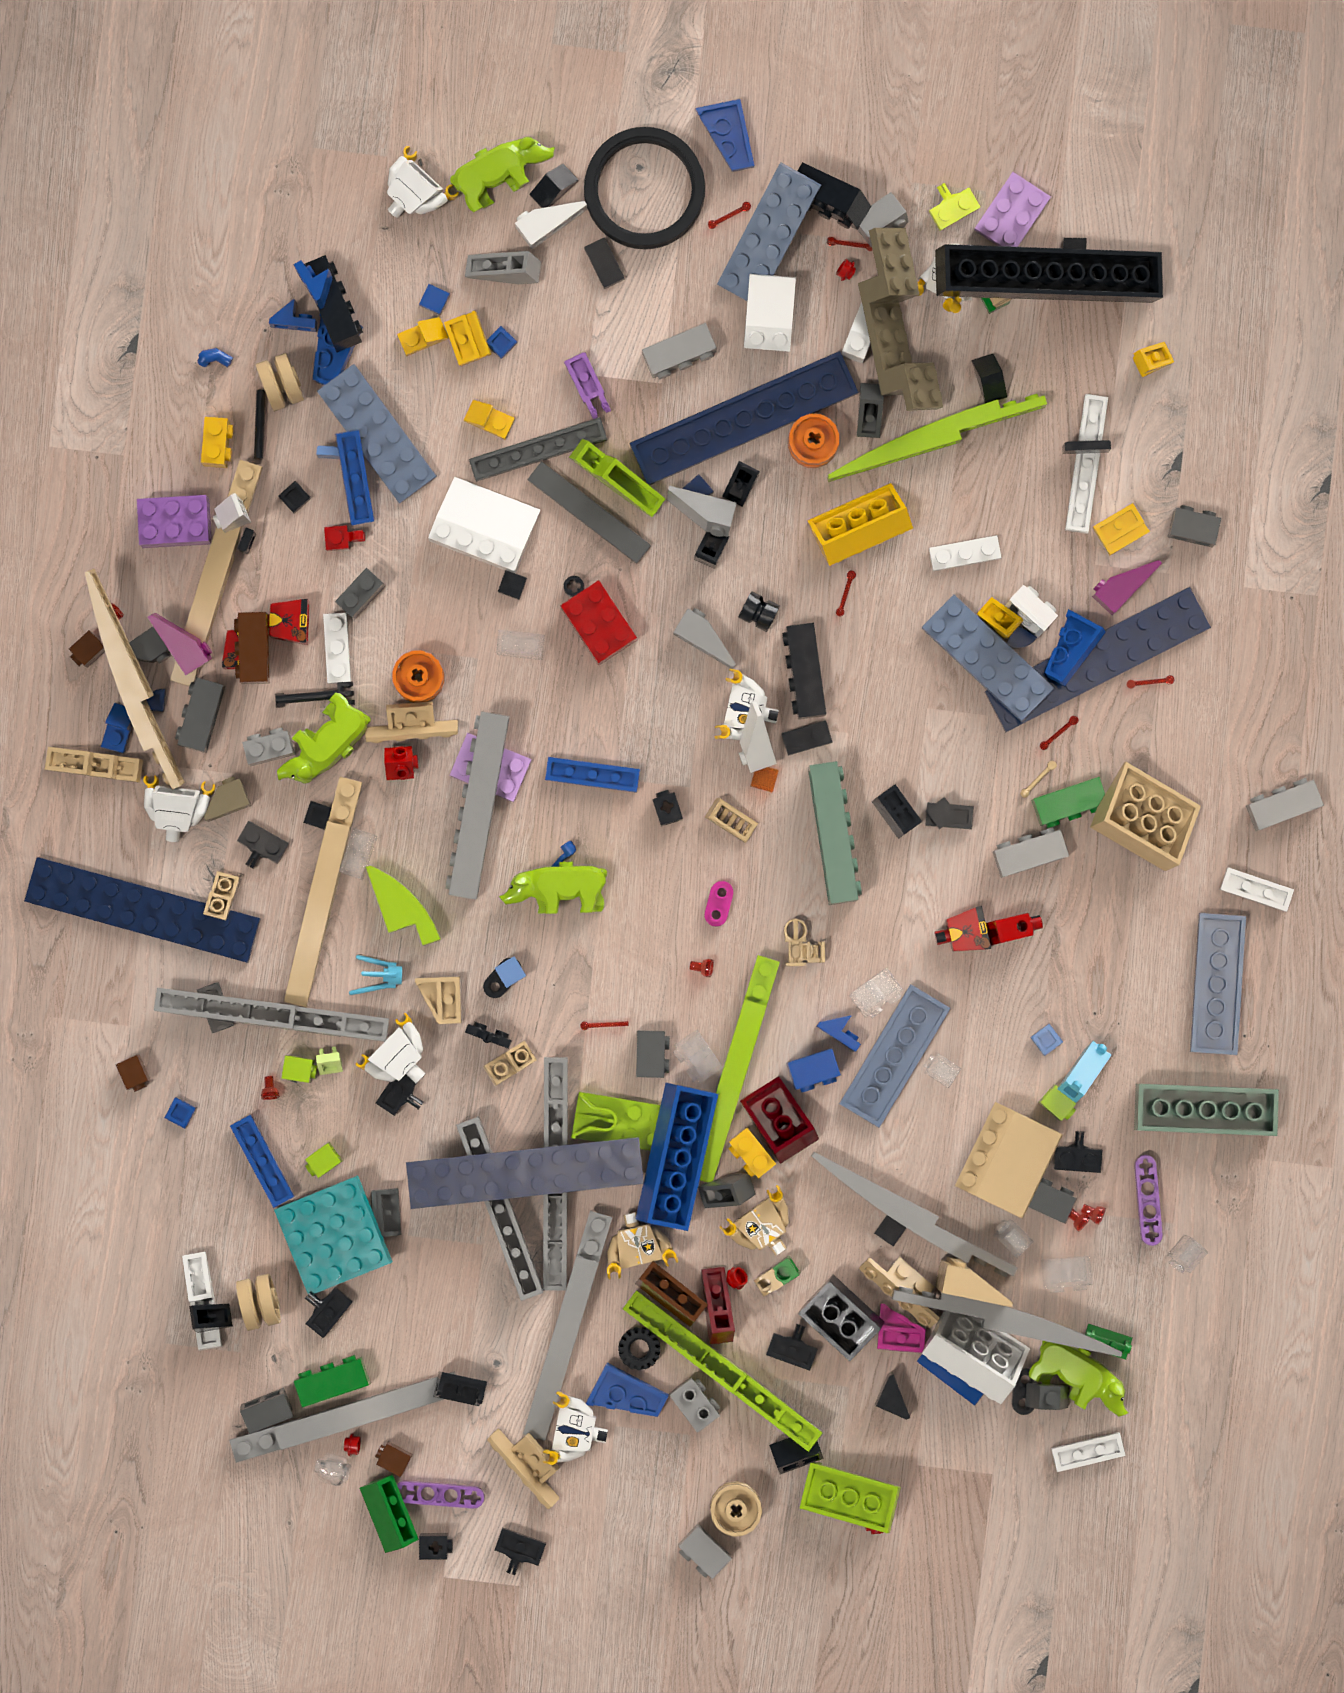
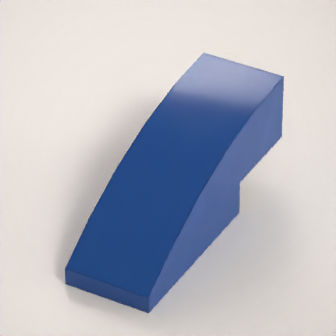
M922 1354L917 1360L919 1364L974 1406L984 1395L956 1375L950 1374L942 1366L930 1361L925 1355Z

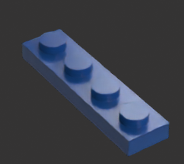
M359 430L335 433L350 524L357 525L374 522Z
M548 757L545 780L637 793L640 769Z
M252 1115L230 1125L273 1208L295 1197Z

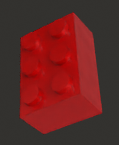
M599 580L560 605L561 610L599 666L637 641L636 635Z

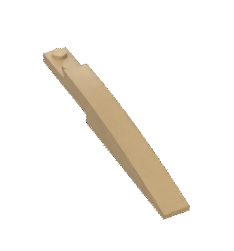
M240 460L228 497L236 493L243 501L248 513L263 467ZM244 526L226 533L222 528L218 529L216 527L185 627V631L199 638L202 643L208 642ZM175 661L170 680L190 687L191 682H195L199 668L185 676Z
M91 569L85 572L86 581L101 640L118 691L143 750L146 751L153 748V758L158 765H161L164 771L162 773L163 779L173 790L183 785L185 781L146 699L154 694L95 569Z
M339 777L284 999L286 1003L307 1008L362 782Z

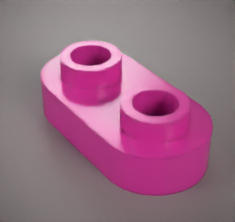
M718 881L711 887L704 917L706 922L713 927L721 926L727 920L733 898V888L728 882ZM724 888L726 895L720 897L717 894L718 889ZM717 910L720 912L721 916L719 919L712 918L713 911Z

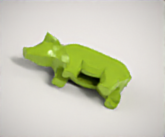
M524 137L500 144L489 151L484 148L474 154L475 159L459 167L455 175L450 177V182L455 186L456 190L465 195L468 208L472 212H476L494 204L493 200L489 198L487 188L497 187L504 182L509 185L513 192L523 188L525 184L530 182L525 176V166L527 164H539L553 158L555 147H544L535 139Z
M335 693L329 699L330 703L322 712L329 716L331 721L323 724L316 733L306 728L303 732L299 730L292 737V740L298 743L301 753L300 756L288 760L277 770L278 780L289 778L303 784L310 783L313 778L332 768L342 757L344 759L349 757L354 751L353 746L365 734L367 724L371 720L370 717L362 711L351 707L343 695Z
M559 862L558 867H541L516 874L507 892L499 897L505 905L519 903L529 897H534L539 906L538 914H557L560 900H571L579 897L581 901L580 913L602 912L604 898L601 890L606 883L607 870L594 866H573V862Z
M1042 1341L1040 1358L1031 1366L1029 1371L1030 1378L1037 1382L1050 1384L1052 1377L1058 1374L1061 1380L1072 1386L1069 1398L1085 1410L1087 1404L1096 1397L1100 1398L1104 1405L1118 1417L1129 1413L1124 1406L1125 1389L1123 1383L1102 1363L1090 1357L1091 1352L1089 1350Z

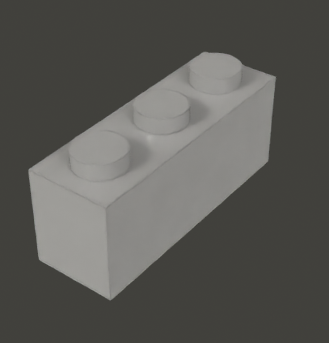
M704 323L642 349V355L652 378L658 377L663 379L670 376L672 370L677 368L680 371L691 367L693 365L692 362L700 359L703 362L714 357L713 353L716 352L717 348L707 324Z
M1304 778L1293 782L1294 787L1286 790L1285 786L1273 790V795L1264 798L1262 794L1250 799L1251 804L1246 805L1255 831L1324 806L1315 781L1308 782Z
M1054 827L1040 831L1042 836L1033 838L1032 834L1018 838L1020 843L1011 845L1010 841L996 845L998 850L993 851L1000 877L1003 878L1068 857L1069 854L1061 830L1055 831Z

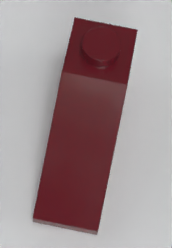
M725 1267L701 1269L704 1301L708 1304L705 1308L710 1345L733 1342L735 1326Z

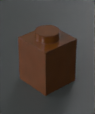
M90 630L69 648L73 653L70 658L79 667L83 664L87 668L105 652L103 643Z
M140 1055L115 1064L126 1090L133 1089L134 1092L146 1088V1082L151 1081Z
M388 1441L386 1446L381 1444L375 1455L378 1458L376 1465L401 1477L413 1454Z

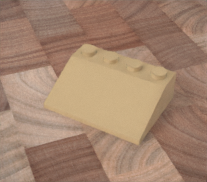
M1124 762L1097 807L1090 828L1158 868L1167 871L1180 865L1201 806L1128 762Z
M995 1102L955 1186L1023 1219L1063 1134Z
M947 1257L946 1261L940 1260L935 1285L940 1292L1012 1307L1013 1302L969 1269L961 1259Z

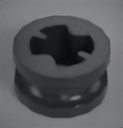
M570 576L565 580L563 588L568 596L574 597L584 590V583L580 577ZM570 581H575L576 584L581 585L580 589L577 588L578 592L572 593L571 589H567V585H571Z

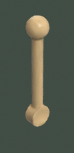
M1048 762L1047 768L1026 789L1021 790L1020 794L1023 798H1027L1029 792L1050 770H1054L1057 767L1056 762Z

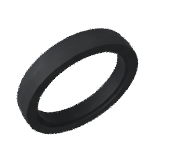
M636 127L615 134L597 149L586 171L584 197L591 218L607 237L629 248L655 249L675 242L693 226L703 207L705 178L696 155L682 139L662 129ZM634 144H655L670 150L683 162L691 180V197L685 212L674 224L654 233H636L618 226L605 213L598 196L599 177L607 161L621 149Z

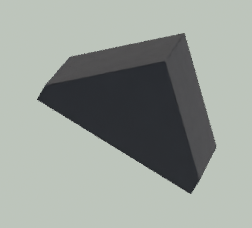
M561 164L547 172L529 195L541 208L551 207L579 180L564 164Z
M994 354L971 360L985 404L1007 398L1003 371Z
M739 461L722 497L743 507L759 477L760 471Z
M706 531L694 555V560L715 569L730 536H714Z
M229 1303L189 1306L192 1329L197 1333L233 1327Z
M891 1372L887 1374L875 1406L907 1420L910 1418L894 1374Z

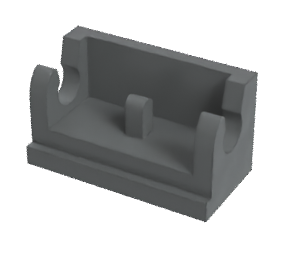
M398 1188L372 1190V1211L382 1236L401 1235Z
M285 1388L268 1393L240 1406V1413L249 1434L293 1417V1409Z

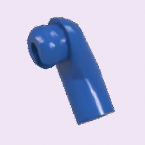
M217 348L201 351L197 362L200 366L207 367L210 362L217 361L228 368L233 357Z

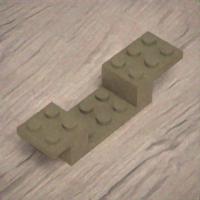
M873 228L869 230L878 276L858 283L881 395H903L907 411L943 408L942 395L934 362L912 363L902 318L900 302L920 295L906 228Z

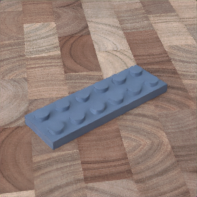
M781 162L717 285L748 301L750 274L774 276L821 184Z
M355 364L317 390L346 431L359 430L363 455L399 504L436 477L430 466Z
M955 595L922 626V630L1021 722L1054 691V687Z
M1199 913L1190 1052L1238 1055L1246 916Z
M910 984L839 1104L880 1128L945 1019L950 1007Z

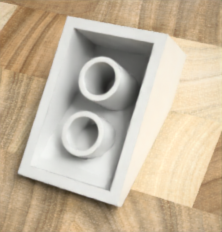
M750 274L744 348L790 352L796 277Z
M1023 585L1006 603L1005 607L1024 620L1021 625L1038 638L1058 615L1055 613L1056 609L1047 601L1043 603L1038 598L1039 593L1031 586L1025 587Z

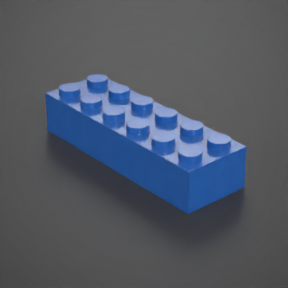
M665 1083L636 1220L684 1231L689 1230L718 1094Z

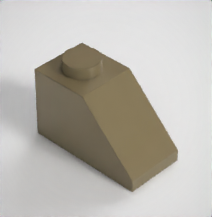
M230 777L222 781L223 785L217 787L204 815L205 821L210 822L251 806L244 784L240 778L236 780L235 777Z

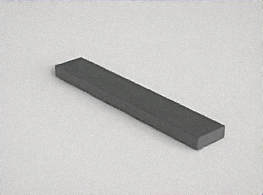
M599 417L471 458L469 462L475 480L478 482L572 452L582 439L594 445L607 441V437Z
M542 461L527 479L636 564L651 547L648 542Z

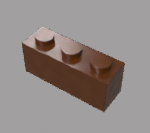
M267 612L238 613V618L234 619L235 633L238 632L239 642H235V656H239V665H235L236 679H240L241 684H270Z
M652 1261L635 1283L689 1327H691L708 1305L654 1261Z

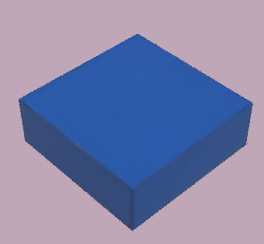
M428 284L419 306L441 315L450 293Z
M502 326L487 339L489 348L501 359L517 344V341Z
M175 1097L164 1118L186 1129L196 1107Z

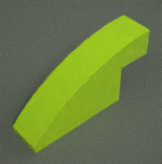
M582 439L569 456L571 460L650 517L654 516L665 501L662 495L616 458L605 455L587 440Z
M373 866L366 867L389 933L416 925L423 946L441 940L438 930L427 910L405 886Z

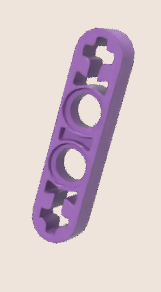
M1141 1155L1134 1163L1140 1237L1145 1244L1154 1246L1161 1242L1163 1235L1157 1166L1153 1157ZM1143 1159L1151 1163L1147 1173L1148 1175L1153 1174V1179L1144 1178L1140 1180V1175L1145 1176L1144 1169L1139 1168V1164L1143 1163ZM1145 1182L1152 1183L1154 1191L1150 1195H1144L1141 1192V1186ZM1147 1205H1152L1156 1210L1153 1218L1148 1219L1143 1215V1209ZM1144 1221H1157V1225H1152V1229L1158 1235L1154 1237L1152 1242H1150L1149 1238L1145 1237V1234L1149 1233V1225L1144 1226Z
M401 1481L397 1484L399 1490L402 1489L403 1485L407 1486V1490L410 1491L415 1490L414 1486H419L417 1491L418 1500L413 1499L414 1494H407L406 1498H402L404 1503L474 1509L480 1507L485 1499L483 1490L476 1486L418 1481ZM430 1487L433 1489L434 1497L431 1500L422 1498L421 1490L423 1488ZM453 1489L457 1492L458 1497L454 1502H448L444 1498L446 1490ZM461 1490H466L464 1495H471L472 1491H476L477 1496H481V1500L478 1499L476 1504H473L471 1499L464 1498V1503H459L462 1496Z

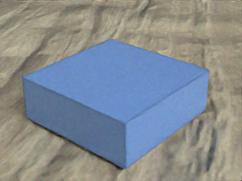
M318 446L316 455L318 458L339 459L338 447Z
M515 956L495 967L506 988L526 977Z
M1047 1024L1030 1037L1044 1056L1063 1043L1050 1024Z

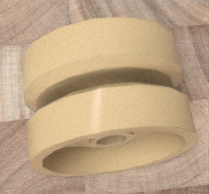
M286 353L275 356L274 362L277 372H274L271 363L267 360L256 364L260 379L274 412L285 408L284 392H286L292 404L304 401L300 389L301 383Z
M270 1274L257 1276L255 1280L256 1290L249 1278L236 1282L239 1306L248 1331L259 1329L262 1325V1317L268 1326L281 1323L279 1300Z
M739 1481L727 1482L716 1490L711 1499L710 1510L712 1520L716 1527L726 1535L734 1537L746 1535L753 1531L760 1522L762 1514L760 1498L755 1489L747 1483ZM735 1504L736 1507L740 1505V1510L738 1512L732 1511V1505Z

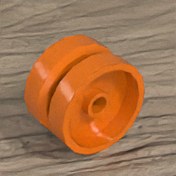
M807 414L800 417L793 424L788 437V449L791 457L799 465L806 468H819L827 465L834 458L839 446V432L836 425L830 418L821 414ZM815 438L818 444L816 445L814 442L809 443V440Z
M422 650L410 651L403 654L396 661L392 671V680L396 690L405 700L413 703L429 702L435 699L443 688L444 671L439 661L432 654ZM422 674L423 680L418 682L417 679L415 680V675Z

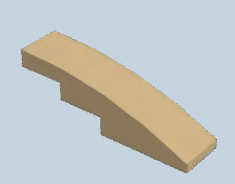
M48 747L45 770L140 783L143 760Z

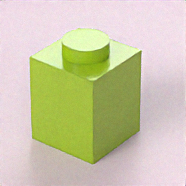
M285 1055L281 1079L311 1083V1079H316L318 1067L314 1065L315 1060Z
M1053 1085L1040 1099L1039 1103L1059 1121H1062L1064 1118L1068 1120L1075 1113L1076 1109L1073 1107L1077 1103L1059 1091L1057 1085Z
M329 1142L305 1159L307 1162L305 1167L312 1177L316 1175L320 1178L343 1162V1160Z

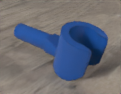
M568 841L560 847L564 854L551 867H558L559 862H563L576 852V847L572 841Z

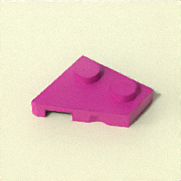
M880 1304L879 1317L884 1321V1324L878 1332L877 1349L922 1353L925 1345L926 1329L893 1311L887 1305Z

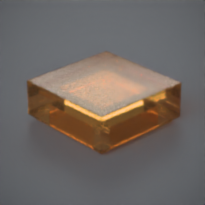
M766 767L755 771L750 787L773 793L779 770Z

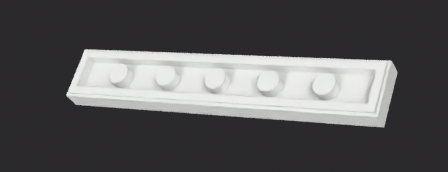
M1085 394L1078 441L1102 440L1108 397ZM1100 453L1076 454L1065 531L1084 534L1089 532Z

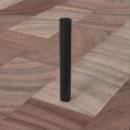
M260 389L256 390L254 459L259 460L263 459L265 390Z

